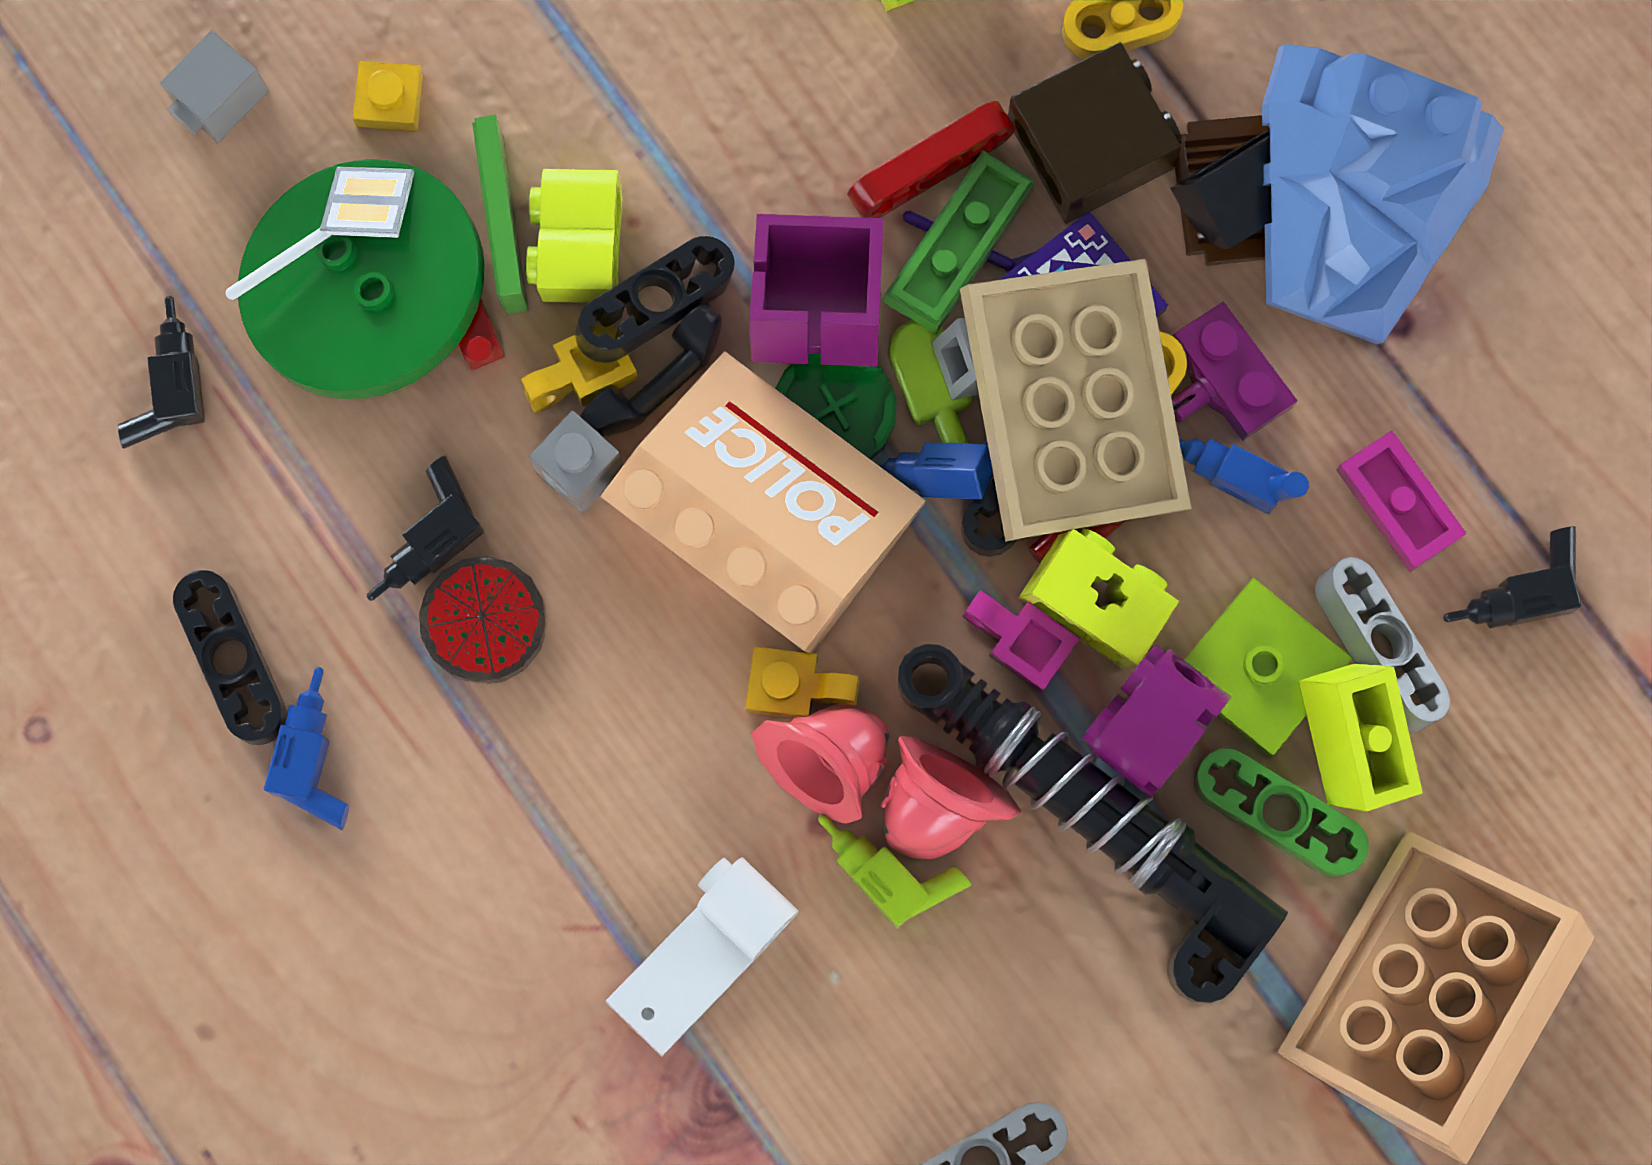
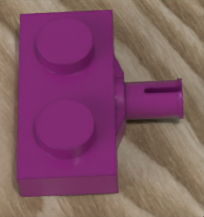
M1224 301L1173 334V337L1178 340L1185 351L1187 368L1192 382L1190 386L1171 397L1173 410L1176 409L1174 415L1177 423H1181L1183 419L1208 404L1210 408L1226 418L1240 439L1244 441L1292 409L1298 400Z

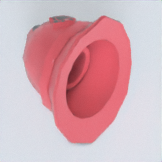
M837 704L818 710L808 717H796L789 723L766 720L751 732L761 763L776 783L803 805L819 814H825L829 819L844 824L862 818L861 798L870 788V784L874 785L888 762L886 752L889 733L886 723L877 714L864 707L851 704Z
M899 737L898 742L903 763L895 772L896 777L893 776L890 779L881 803V807L884 809L885 826L883 832L888 845L899 854L913 859L932 860L942 857L960 847L975 831H980L986 822L1009 820L1021 813V809L1009 791L992 777L989 778L987 773L984 774L983 770L915 737Z

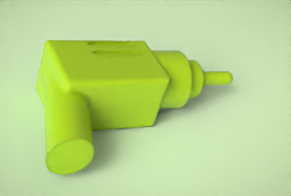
M825 814L818 816L819 823L833 837L832 848L840 856L836 862L896 928L901 927L908 919L972 886L971 882L956 866H952L919 883L886 847L878 850L865 835L858 838L851 830H839Z

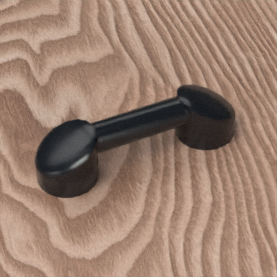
M707 302L693 309L677 325L672 333V338L684 350L630 400L616 386H611L595 397L583 410L580 417L601 436L622 433L642 424L664 401L695 373L707 365L719 337L722 323L721 316Z

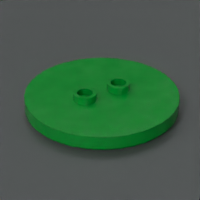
M382 159L354 160L340 163L318 171L295 184L261 218L246 245L241 260L238 281L319 229L337 167L413 169L414 177L398 238L331 235L238 297L241 319L246 333L260 355L289 382L320 396L337 399H363L384 395L414 383L437 367L455 349L470 327L481 299L484 284V255L479 234L466 209L453 192L431 174L402 162Z

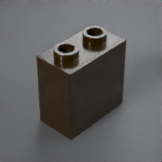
M1121 41L1011 96L1008 117L1016 127L1014 134L1065 224L1173 170L1181 149L1182 137L1176 122L1167 111H1160L1151 95L1152 86L1146 70L1137 59H1130Z

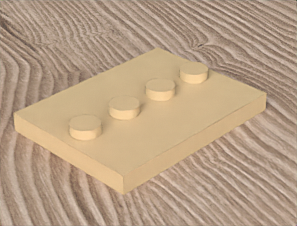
M1146 259L974 283L960 288L1005 542L1192 509Z

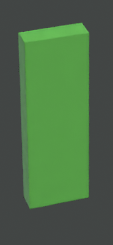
M496 115L474 118L475 122H472L497 297L503 311L506 310L507 314L529 311L503 134Z
M982 151L885 293L883 303L937 335L961 299L960 288L971 284L1032 193L1035 181Z

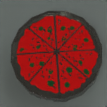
M489 556L463 559L441 571L427 588L419 611L421 639L432 660L455 679L466 682L499 683L524 671L541 651L547 627L546 605L532 578L513 563Z

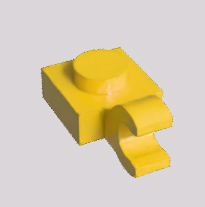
M600 323L595 325L593 334L596 337L606 333L613 340L615 339L617 332L613 325L604 327ZM573 335L553 345L558 363L528 374L521 379V382L525 388L523 390L533 412L536 414L553 407L572 391H574L580 405L584 406L607 388L616 386L620 389L637 381L638 376L628 354L614 362L602 363L594 361L581 352L577 345L576 337Z
M754 646L745 710L747 713L794 719L811 715L813 702L857 706L860 688L859 676L843 673H817L819 658L814 653Z

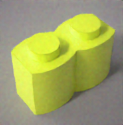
M543 169L541 187H531L530 222L531 225H540L538 246H528L527 282L528 284H537V290L542 302L589 303L619 284L622 184L618 170Z

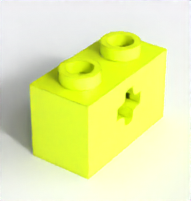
M1072 529L1060 534L1018 599L1025 604L1029 601L1079 637L1081 642L1121 669L1138 666L1179 603V600L1164 591L1168 585L1167 582L1152 570L1138 564L1132 569L1114 557L1112 554L1115 551V547L1101 535L1089 529H1082L1080 533ZM1105 582L1108 587L1104 595L1112 603L1098 607L1095 602L1099 594L1090 586Z

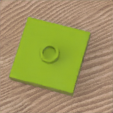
M1253 577L1184 660L1231 696L1218 716L1267 757L1271 758L1307 715L1299 680L1345 667L1352 661V657Z

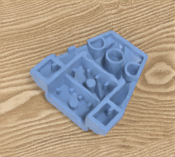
M1291 44L1280 46L1262 103V126H1270V163L1264 165V186H1271L1272 223L1264 225L1266 305L1374 344L1383 343L1488 186L1504 128L1493 115L1481 111L1482 101L1476 96L1368 54L1352 53L1341 57L1321 48Z

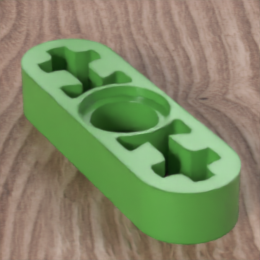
M1229 748L1218 749L1208 754L1198 765L1194 775V786L1199 798L1205 804L1318 873L1328 877H1342L1357 870L1364 863L1369 848L1368 838L1363 828L1357 822L1245 754ZM1227 763L1233 765L1237 769L1234 774V780L1249 790L1255 786L1256 778L1266 784V787L1253 799L1249 814L1239 808V805L1248 797L1231 788L1223 795H1219L1213 790L1216 779L1208 774L1210 767L1221 770ZM1284 795L1296 804L1298 820L1291 830L1277 831L1265 822L1263 806L1269 797ZM1312 812L1322 818V821L1313 829L1327 837H1332L1339 831L1344 832L1348 836L1345 847L1353 852L1351 859L1340 857L1333 863L1329 862L1325 858L1328 847L1312 836L1306 840L1305 848L1295 842V839L1308 828Z

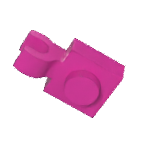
M981 590L962 616L976 628L999 640L989 654L992 659L1040 693L1045 689L1080 640L1079 637L1029 601L1016 616Z

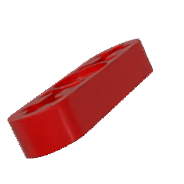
M998 101L988 102L870 171L852 185L847 196L862 218H881L974 163L982 151L989 154L1013 135L1016 127Z

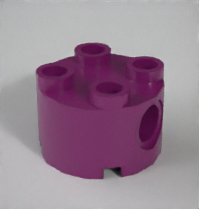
M1157 645L1143 658L1120 689L1130 696L1129 699L1126 700L1120 694H1117L1082 736V739L1092 746L1089 750L1116 770L1149 798H1152L1204 734L1209 723L1214 717L1218 716L1231 698L1228 693L1192 667L1170 648L1165 652Z

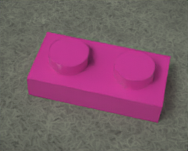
M1392 430L1340 464L1336 469L1410 573L1466 534V531Z

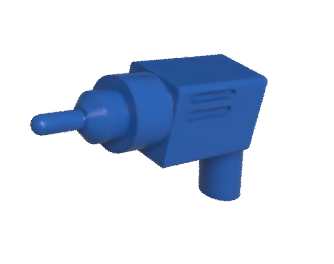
M1197 438L1187 442L1179 439L1183 459L1195 466L1194 473L1211 481L1213 487L1266 514H1270L1279 501L1301 497L1309 489V481L1302 473H1289L1234 444L1228 448L1211 438L1208 443Z
M987 440L984 444L925 442L920 453L900 452L897 458H889L883 465H878L909 489L918 490L920 497L982 499L993 476Z
M316 667L309 690L299 694L296 705H289L285 724L280 726L264 791L273 796L281 797L332 826L343 830L348 817L349 805L317 788L330 741L322 735L327 714L321 712L324 700L320 693H318L324 671L321 667Z

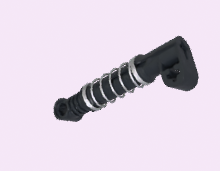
M924 644L913 648L906 654L899 666L898 688L905 703L935 724H938L941 719L947 722L943 728L946 733L950 734L956 729L960 732L956 737L958 742L963 744L967 738L973 742L969 750L975 754L976 766L984 770V774L989 773L990 778L1000 771H1006L1002 780L1003 788H1008L1013 784L1032 798L1030 801L1031 810L1043 806L1059 818V831H1064L1071 827L1087 840V853L1098 849L1115 861V874L1128 871L1132 874L1129 883L1134 885L1135 889H1139L1145 895L1157 893L1191 919L1194 923L1174 948L1168 960L1167 975L1170 984L1179 996L1191 1002L1212 1003L1226 997L1236 987L1285 920L1288 911L1198 844L1195 840L1194 830L1188 825L1186 826V822H1181V818H1174L1169 822L1151 808L1153 797L1139 799L1123 786L1125 781L1123 776L1117 775L1112 778L1095 765L1097 760L1095 754H1088L1084 757L1068 745V732H1061L1058 735L1052 732L1045 742L1037 737L1039 735L1038 725L1041 719V712H1036L1035 707L1030 706L1026 702L1013 703L1008 698L1001 704L997 701L1001 693L995 688L989 694L984 691L988 683L983 679H980L977 684L972 682L971 680L975 673L959 662L949 649L936 644ZM927 663L942 667L949 679L946 689L934 696L919 693L911 681L914 671L919 666ZM1016 769L1018 772L1011 778L1014 770ZM1204 928L1242 958L1236 966L1224 958H1216L1211 966L1213 973L1218 976L1214 983L1201 981L1194 986L1190 981L1194 970L1187 964L1190 957L1192 956L1197 959L1205 958L1213 950L1197 938Z

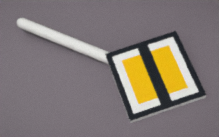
M337 167L321 227L226 290V297L230 300L238 298L331 235L398 238L414 177L413 169Z

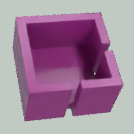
M757 214L753 260L754 272L752 275L749 317L751 362L808 364L809 353L821 354V365L878 367L883 218Z

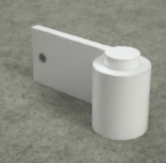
M724 857L710 869L698 884V887L705 894L700 899L697 908L606 1000V1003L661 1057L781 934L799 912L743 857L734 864H731Z

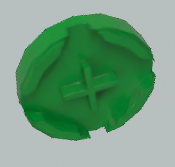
M809 354L808 364L792 363L784 370L775 388L870 460L884 450L895 428L897 398L889 378L883 373V369L879 365L878 367L821 365V354Z

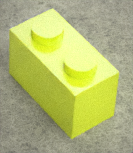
M1354 663L1299 680L1327 805L1367 812L1423 793L1394 666Z

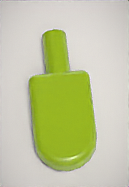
M913 320L904 323L891 336L888 352L891 366L913 422L916 425H924L934 421L942 443L969 444L957 413L971 406L972 397L968 396L951 400L932 346V342L944 330L941 328L936 335Z

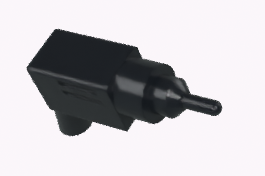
M172 296L165 298L167 319L160 325V335L155 337L156 356L148 357L153 410L119 423L118 433L123 449L175 427L199 424L205 421L198 359L195 357L193 335L187 333L185 324L176 318L175 303Z
M447 456L440 457L426 470L440 503L402 534L407 543L390 556L393 562L384 569V580L367 593L366 597L368 600H375L389 587L401 589L409 581L416 585L431 571L433 574L484 533L480 523L473 515Z
M1576 526L1550 532L1549 569L1510 576L1499 584V588L1482 591L1480 598L1472 599L1466 609L1444 614V621L1453 622L1468 618L1477 625L1486 623L1489 628L1570 614L1580 608L1582 604L1576 585Z

